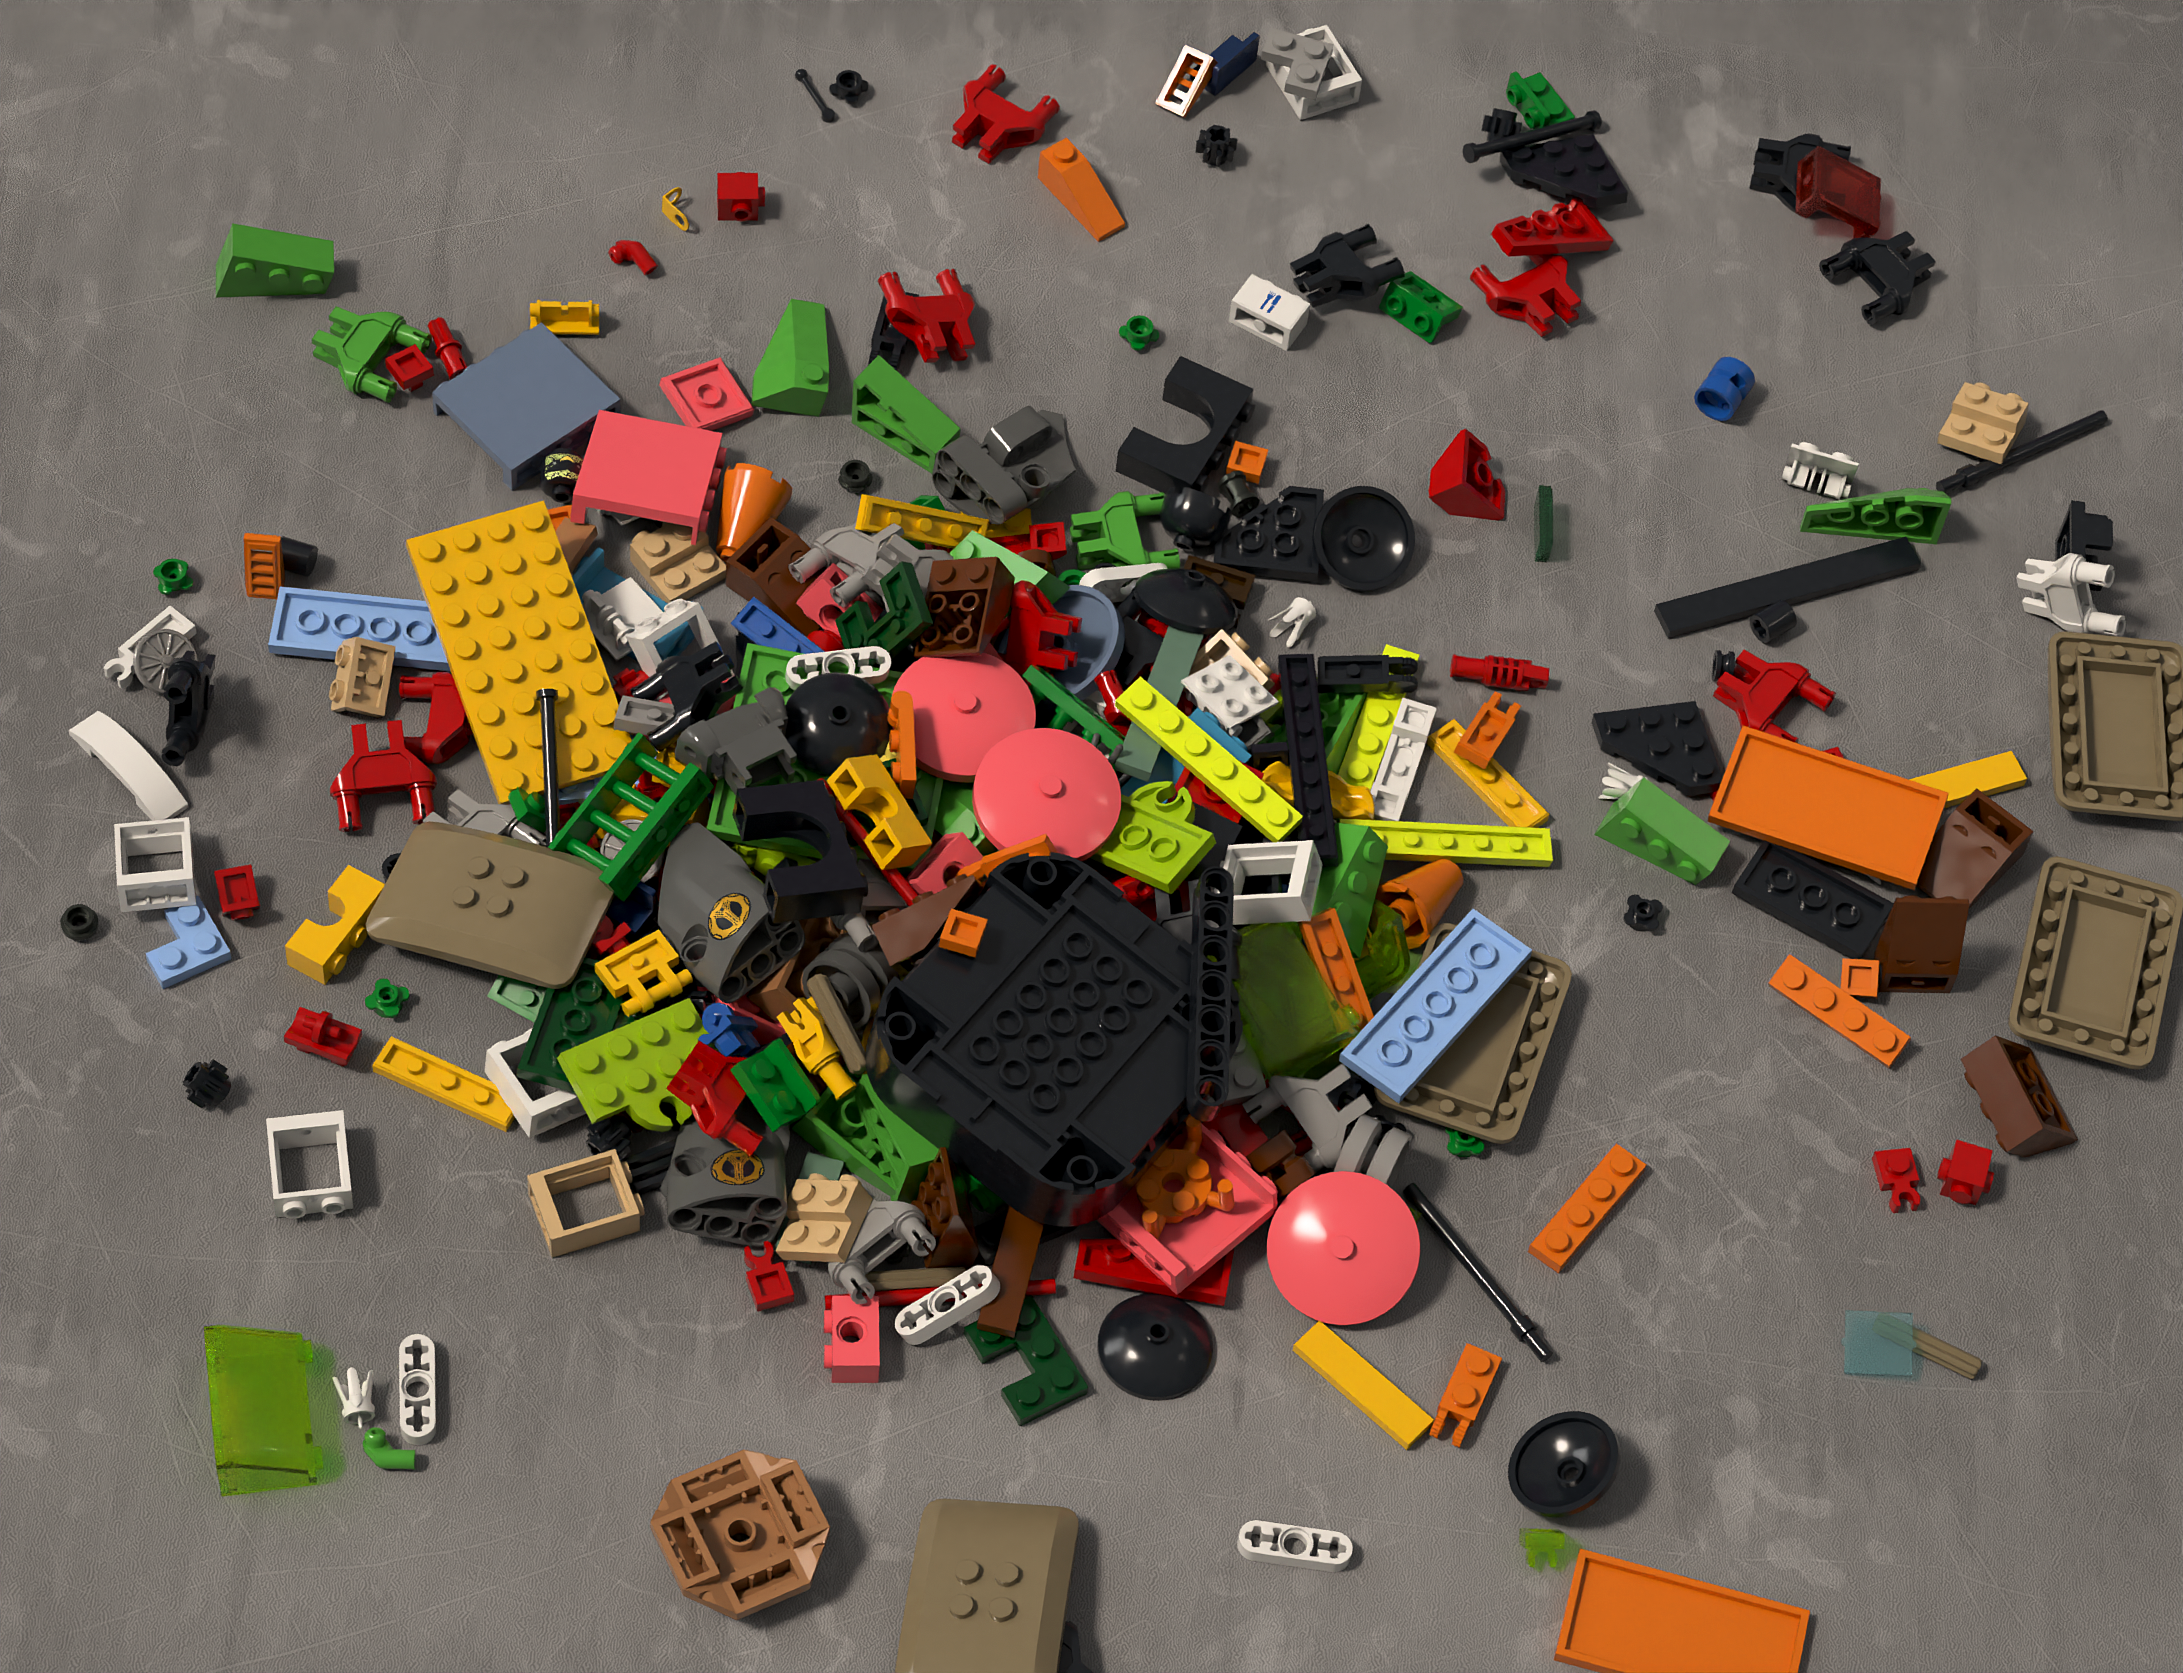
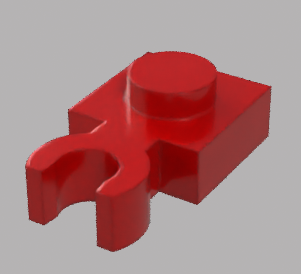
M1911 1147L1875 1151L1872 1162L1880 1191H1892V1196L1889 1200L1891 1211L1898 1213L1901 1207L1899 1199L1907 1200L1911 1205V1210L1917 1211L1920 1204V1195L1914 1187H1917L1920 1179Z
M764 1241L765 1255L762 1257L754 1256L749 1246L744 1248V1261L752 1269L746 1272V1281L757 1312L794 1302V1292L784 1263L772 1264L773 1246L769 1241Z

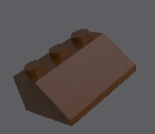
M1995 1035L1961 1058L1966 1069L1964 1073L1965 1079L1977 1091L1982 1101L1980 1108L1986 1118L1993 1122L1998 1132L1995 1135L1996 1140L2005 1152L2026 1158L2070 1145L2078 1140L2030 1047Z

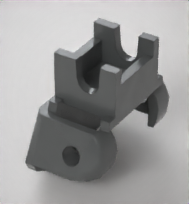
M775 687L767 688L754 695L757 700L756 703L736 707L707 721L703 719L689 726L677 739L675 760L685 767L689 762L703 771L709 780L715 778L718 781L724 778L735 795L739 788L758 786L780 774L786 783L794 781L795 771L790 764L796 762L797 754L785 738L788 717L781 691Z

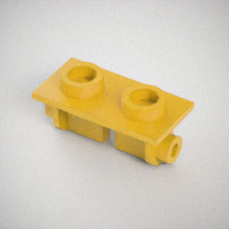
M537 299V303H530V329L542 322L553 334L599 335V304H592V300H589V302H568V305H561L560 301H541Z

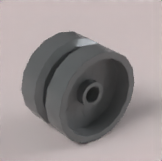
M847 932L840 934L804 969L802 985L804 994L809 999L812 995L807 987V981L817 974L826 975L853 1028L856 1029L861 1028L877 1012L884 990L895 976L899 980L900 978L899 973L889 965L879 942L873 949L860 952L856 943Z

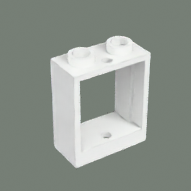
M1327 25L1314 29L1310 28L1297 34L1334 44L1328 68L1334 78L1322 82L1316 100L1284 92L1290 68L1266 61V67L1300 120L1359 101L1362 79Z
M683 599L674 600L664 607L665 611L657 617H649L640 621L635 626L636 630L626 636L642 670L649 677L656 673L657 665L662 662L653 642L686 621L701 649L715 641L719 644L698 602ZM731 669L730 671H731V673H732V676H731L730 678H732L733 676H735L734 673H733V671H732V669ZM668 691L660 697H658L657 700L659 701L662 697L667 695Z
M189 817L114 824L117 889L121 912L196 905L193 843ZM183 851L184 869L136 874L128 873V856Z
M1313 840L1228 845L1225 861H1221L1220 867L1230 872L1234 881L1233 925L1311 921L1323 866ZM1291 874L1287 893L1241 895L1245 876ZM1214 889V893H1220L1219 890Z
M532 1028L514 1039L494 1044L487 1050L485 1062L486 1075L495 1084L500 1092V1096L506 1105L510 1107L513 1115L529 1138L586 1114L576 1093L562 1089L532 1102L509 1068L520 1062Z
M343 1110L266 1119L276 1218L296 1219L303 1217L305 1214L321 1212L338 1214L344 1210L353 1209ZM337 1143L341 1187L289 1193L283 1192L280 1149Z

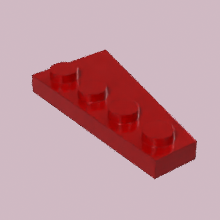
M1579 197L1573 198L1568 205L1562 202L1555 204L1547 212L1542 209L1534 211L1529 218L1522 215L1498 223L1491 233L1492 237L1499 244L1500 249L1508 257L1608 251L1614 241Z
M1080 1239L1073 1278L1224 1306L1234 1248L1176 1295L1118 1239Z

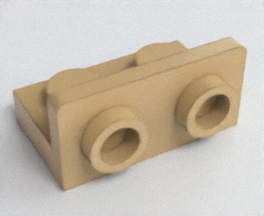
M360 637L344 640L338 647L335 655V664L338 665L336 679L332 682L329 691V698L332 700L331 711L341 712L347 710L376 718L384 717L396 646Z

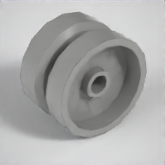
M1363 1113L1357 1120L1340 1151L1334 1172L1347 1171L1365 1174L1380 1180L1392 1189L1409 1150L1412 1135L1394 1127L1385 1134L1380 1145L1377 1146L1382 1133L1381 1121Z

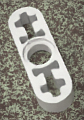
M1163 563L1099 568L1086 573L1080 580L1079 585L1088 586L1102 592L1111 602H1122L1131 593L1141 576L1154 570L1168 568ZM1134 579L1130 584L1122 587L1127 581Z
M877 646L797 655L789 660L785 679L790 688L796 690L797 687L808 679L819 675V671H817L818 664H822L821 674L830 673L828 666L838 661L848 667L849 671L847 674L860 677L870 684H876L888 677L891 657L885 649ZM870 659H875L876 663L880 665L878 671H873L872 666L868 665ZM854 660H858L859 674H854ZM804 667V671L808 673L807 679H801L800 675L796 674L797 668Z
M974 1266L901 1310L895 1319V1329L908 1344H921L994 1300L1000 1291V1282L987 1266ZM980 1282H982L983 1285L981 1288H979L978 1286ZM962 1292L967 1295L966 1298L961 1295ZM955 1298V1304L951 1309L946 1312L939 1311L940 1306L945 1300ZM931 1312L934 1317L931 1318L928 1313ZM914 1322H916L917 1325L915 1328H913L912 1325Z
M413 1334L406 1337L399 1347L400 1429L403 1439L412 1445L427 1444L436 1434L435 1347L432 1340L422 1334ZM415 1348H421V1369L414 1370L412 1354ZM419 1381L427 1384L429 1390L422 1397H412L406 1391L413 1382ZM422 1409V1431L417 1432L414 1431L413 1427L415 1422L414 1410Z
M1259 1520L1245 1523L1240 1529L1237 1541L1240 1554L1248 1560L1327 1572H1339L1345 1569L1350 1562L1353 1551L1350 1539L1340 1532ZM1252 1534L1260 1535L1261 1543L1259 1547L1252 1546V1541L1250 1540ZM1274 1536L1279 1537L1276 1551L1271 1550ZM1290 1538H1298L1305 1544L1306 1550L1298 1555L1291 1554L1286 1551L1284 1542ZM1313 1542H1318L1316 1557L1311 1556ZM1330 1545L1338 1546V1558L1330 1557V1551H1328Z

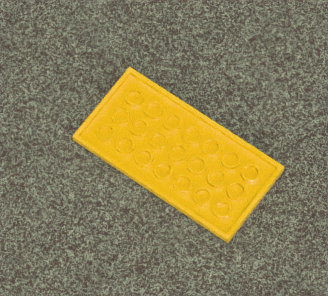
M544 500L407 539L406 548L498 804L510 805L509 793L517 789V787L524 789L528 795L532 792H537L540 795L544 794L540 701L536 700V691L540 689L558 690V700L555 701L559 789L604 776L632 740L629 732L614 730V721L619 704Z

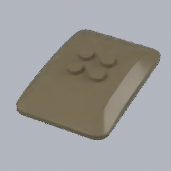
M2058 632L2054 634L2048 644V705L2053 788L2058 804L2067 810L2183 821V647L2170 641L2076 632Z
M429 821L418 825L411 833L367 918L366 929L371 939L379 943L546 988L560 989L568 986L574 980L615 895L598 879L603 871L583 858L561 851H552L544 846L503 835Z
M2057 856L2047 859L2040 871L2008 1017V1025L2011 1031L2016 1036L2122 1067L2137 1070L2147 1067L2155 1052L2183 911V899L2180 893L2169 886Z
M1443 923L1434 928L1428 939L1419 967L1457 925ZM1532 950L1531 956L1399 1104L1375 1087L1374 1093L1378 1101L1389 1108L1493 1143L1505 1144L1514 1140L1521 1126L1571 982L1572 973L1570 967L1560 959Z
M945 1498L930 1502L924 1508L921 1517L905 1603L895 1673H1058L1079 1533V1522L1075 1512L1060 1506Z

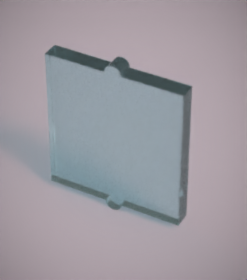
M1845 1310V1338L1841 1340V1345L1844 1346V1374L1912 1377V1349L1916 1347V1342L1913 1341V1313Z

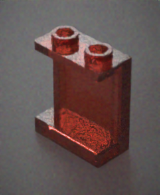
M1817 146L1801 159L1797 165L1796 214L1808 218L1817 209H1820L1853 226V239L1872 237L1877 233L1881 224V178Z

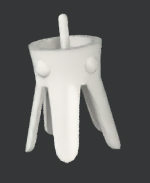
M1297 597L1287 609L1269 618L1268 621L1271 622L1285 615L1271 630L1270 637H1277L1288 627L1295 624L1286 643L1288 648L1292 647L1296 639H1299L1304 628L1316 617V610L1311 604L1312 602Z
M1608 762V766L1611 768L1608 769V775L1611 777H1603L1602 783L1612 788H1605L1602 791V795L1598 798L1619 799L1639 782L1643 776L1632 775Z
M351 1367L347 1371L348 1386L341 1385L337 1377H332L344 1406L342 1410L344 1421L349 1424H358L359 1428L362 1429V1423L368 1422L375 1417V1406L371 1403L373 1370H369L367 1380L363 1382L361 1390L357 1371Z

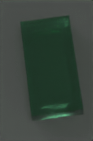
M1539 485L1534 504L1535 562H1547L1553 545V489H1551V486Z

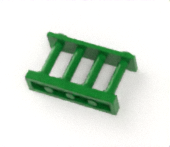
M1034 665L1029 666L1022 677L1031 683L1028 688L1032 694L1035 708L1041 700L1046 701L1047 698L1058 705L1055 709L1057 714L1046 728L1063 730L1068 722L1073 723L1076 720L1084 727L1082 731L1084 736L1082 738L1091 743L1095 733L1100 734L1098 745L1102 742L1112 751L1109 753V756L1118 744L1123 745L1125 736L1043 668Z
M639 732L624 748L622 754L548 846L552 851H561L583 858L603 871L598 879L614 893L615 897L623 902L714 787L703 771L690 762L681 773H678L656 760L655 757L658 752L646 737ZM645 770L671 785L659 802L632 788ZM622 799L648 814L636 831L609 816ZM599 828L626 843L613 860L586 845Z

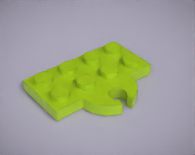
M1170 781L1153 782L1138 788L1129 797L1121 794V810L1115 829L1106 844L1097 853L1092 855L1090 859L1172 894L1212 849L1216 841L1213 833L1192 824L1195 819L1196 809L1188 790L1184 786L1178 791V796L1173 802L1164 804L1163 802L1166 799L1173 797L1176 793L1174 784Z
M690 998L566 1050L560 1053L557 1060L592 1124L625 1110L633 1121L648 1130L665 1132L669 1131L673 1125L671 1119L660 1111V1103H670L676 1108V1120L680 1125L686 1122L692 1114L691 1108L666 1088L698 1043V1038L703 1034L709 1033L704 1029L698 1012Z

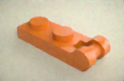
M901 690L892 695L887 717L889 724L895 727V730H890L889 750L890 752H896V762L891 763V778L897 784L904 799H913L917 781L913 698L910 693Z

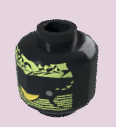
M558 448L546 455L541 462V490L556 502H570L573 499V492L584 459L576 451L568 448Z

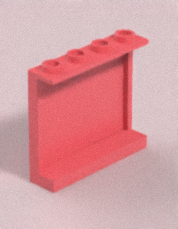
M599 410L573 492L570 522L584 524L589 508H595L693 527L691 544L696 545L699 532L706 533L709 511H712L715 490L718 489L721 469L724 468L727 448L721 447L723 433Z
M1202 1123L1203 1140L1196 1155L1206 1161L1209 1166L1212 1191L1218 1192L1217 1185L1222 1179H1228L1232 1182L1235 1202L1232 1210L1223 1211L1207 1205L1202 1213L1195 1217L1194 1215L1189 1216L1179 1223H1165L1159 1238L1156 1239L1144 1229L1142 1219L1144 1209L1138 1200L1134 1185L1113 1210L1097 1219L1101 1225L1176 1295L1273 1216L1278 1209V1190L1274 1183L1266 1176L1260 1177L1252 1170L1251 1164L1243 1154L1231 1151L1226 1146L1223 1137L1215 1129L1208 1130ZM1186 1127L1182 1130V1134H1179L1167 1148H1183L1187 1139ZM1172 1179L1167 1181L1163 1188L1168 1192L1174 1193L1180 1191L1184 1187V1183L1180 1180Z

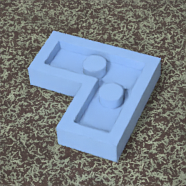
M196 896V905L172 907L164 910L165 918L177 940L146 953L147 962L162 989L231 960L230 950L199 896Z

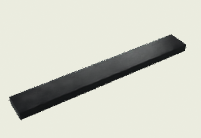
M1902 537L1656 604L1654 612L1667 638H1672L1752 616L1779 600H1784L1789 605L1914 572L1919 570L1921 562L1908 538Z
M1314 654L1278 655V671L1286 742L1289 749L1288 760L1294 809L1303 815L1302 822L1296 827L1297 840H1313L1323 864L1322 867H1338V852Z

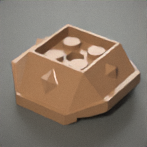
M744 1449L671 1479L658 1509H656L650 1521L652 1533L683 1596L735 1620L744 1618L809 1590L830 1534V1525L797 1460L783 1457L778 1459L763 1453ZM743 1533L749 1539L744 1542H737L731 1539V1536Z

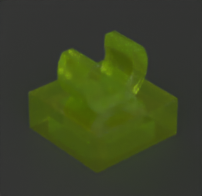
M1519 1528V1544L1528 1549L1525 1555L1527 1565L1535 1567V1556L1537 1553L1544 1551L1548 1555V1566L1555 1567L1558 1557L1554 1549H1564L1565 1533L1559 1529Z

